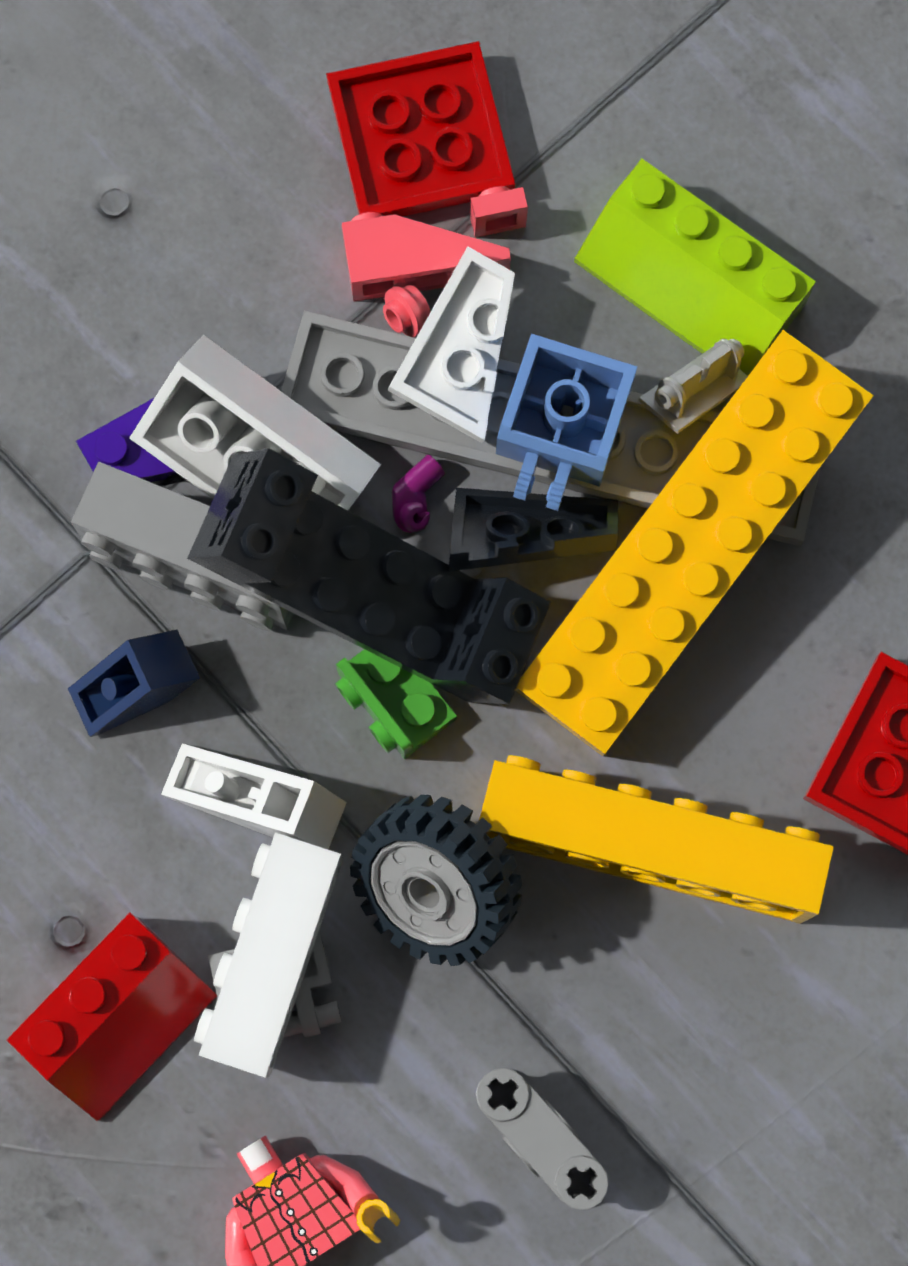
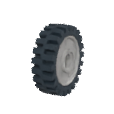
M420 795L415 800L412 796L403 798L381 814L357 841L358 844L354 847L351 858L355 861L350 865V876L357 878V881L352 885L355 896L367 897L361 904L365 915L376 914L379 917L373 926L381 934L388 929L394 933L390 941L399 949L405 943L410 944L409 955L419 960L428 952L429 960L432 964L442 965L448 960L450 966H458L465 960L468 963L477 960L504 934L518 913L517 909L522 901V894L518 893L523 885L521 875L513 874V871L518 866L514 855L501 854L508 844L501 835L491 839L486 834L492 827L490 823L482 817L475 824L470 820L473 810L462 804L454 812L452 811L451 799L440 797L433 803L431 795Z

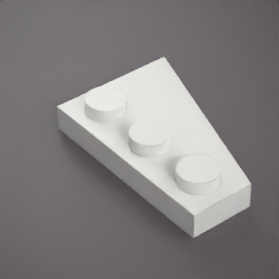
M467 246L388 388V391L480 443L484 442L486 436L487 420L494 392L497 365L505 332L515 273Z

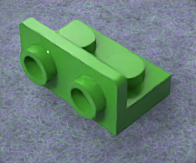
M365 649L349 661L343 658L336 664L337 672L341 679L335 683V686L354 710L363 705L375 722L368 726V728L387 753L396 748L401 756L406 759L457 720V715L432 683Z

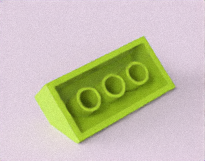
M642 158L610 197L574 259V262L701 354L714 347V344L721 339L738 340L744 348V356L741 358L739 369L747 376L782 330L786 331L806 305L816 283L815 280Z

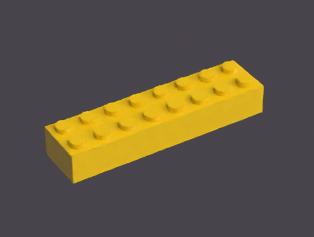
M782 330L522 675L515 691L601 756L605 755L874 395L785 330Z

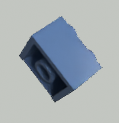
M531 333L500 425L496 443L497 455L523 463L513 497L525 500L527 495L531 493L537 467L556 473L546 496V507L556 511L559 510L569 477L600 487L633 386L637 366ZM563 405L574 408L573 416L570 417L561 416L558 412L562 410Z

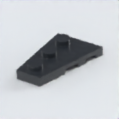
M456 488L449 572L616 550L618 538V500L563 496L559 510L556 511L546 507V494L530 493L525 500L513 497L514 492Z

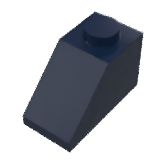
M176 629L127 640L71 685L68 691L89 737H94L170 702L199 680L200 677Z

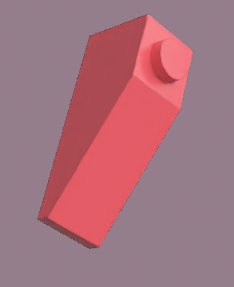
M368 212L355 216L352 221L342 222L353 302L385 297L386 291L394 286L403 288L406 285H412L419 291L444 288L467 246L510 270L511 255L509 248L395 214L383 216L377 212Z

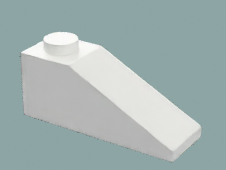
M183 743L161 793L166 798L267 836L274 837L276 832L325 849L330 847L347 803L315 781Z

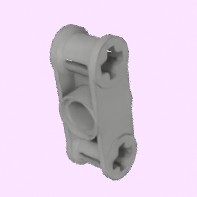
M500 1068L484 1075L478 1083L476 1091L477 1104L484 1115L504 1136L502 1139L537 1178L540 1176L557 1197L569 1207L586 1210L600 1204L606 1196L608 1189L607 1173L596 1158L578 1140L580 1137L546 1099L543 1100L516 1071ZM495 1079L500 1084L507 1083L510 1080L515 1084L517 1089L512 1093V1098L516 1104L512 1109L509 1110L503 1105L495 1109L489 1106L487 1101L491 1098L492 1091L488 1085L492 1080ZM575 1168L580 1172H585L589 1168L592 1170L594 1175L589 1180V1184L594 1190L589 1196L586 1197L580 1192L569 1196L566 1190L572 1183L567 1176L570 1169Z

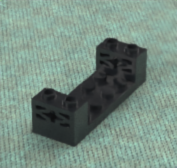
M269 448L234 454L187 559L467 702L511 703L551 601L508 578L474 579L461 571L449 572L448 564L313 492L312 488L318 475Z

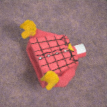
M264 1136L236 1154L251 1178L253 1185L232 1198L234 1207L226 1216L225 1259L227 1266H304L359 1230L363 1231L373 1242L380 1243V1238L374 1233V1226L378 1219L387 1216L395 1226L400 1224V1219L386 1203L379 1199L357 1170L326 1155H316L310 1158L306 1153H302L283 1165L267 1136Z

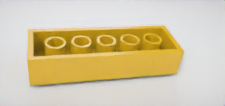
M509 755L506 763L494 760L480 819L483 817L492 825L486 833L491 839L498 835L502 836L508 844L505 847L506 849L799 924L819 914L834 846L819 843L820 834L817 832L791 826L786 827L785 834L764 829L763 819L738 812H731L729 819L707 814V805L684 798H675L673 805L651 800L652 792L650 790L634 785L619 784L617 791L595 786L596 777L579 771L563 770L562 777L540 772L541 764L539 762L524 757Z

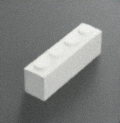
M276 832L271 846L264 843L261 844L251 876L259 878L252 900L242 899L233 923L232 930L240 933L233 955L224 952L215 974L213 986L221 988L215 1009H204L196 1029L194 1042L202 1044L199 1056L270 1079L343 862L340 853Z

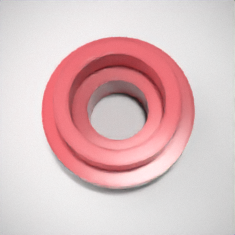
M406 285L403 288L394 286L385 293L384 317L395 332L416 337L431 312L425 297L416 287L412 285Z

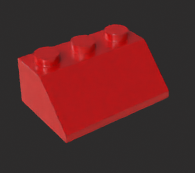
M129 912L9 1036L7 1041L49 1083L96 1121H100L201 1015L204 1009L217 998V994L148 926Z

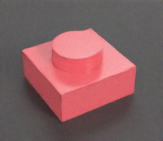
M505 186L493 187L480 193L479 197L471 198L470 219L475 238L526 227L528 205L523 187L512 190Z

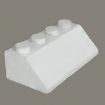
M205 335L177 362L130 436L132 441L212 499H214L232 456L239 453L266 448L279 453L317 474L318 477L312 491L346 510L350 509L381 466L372 457Z

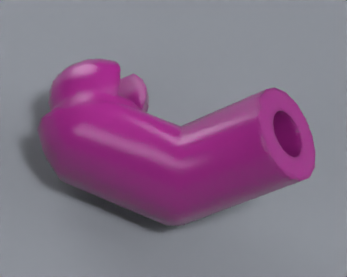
M428 454L398 480L392 488L393 519L404 532H419L426 528L430 520V512H427L426 491L445 475L441 465Z

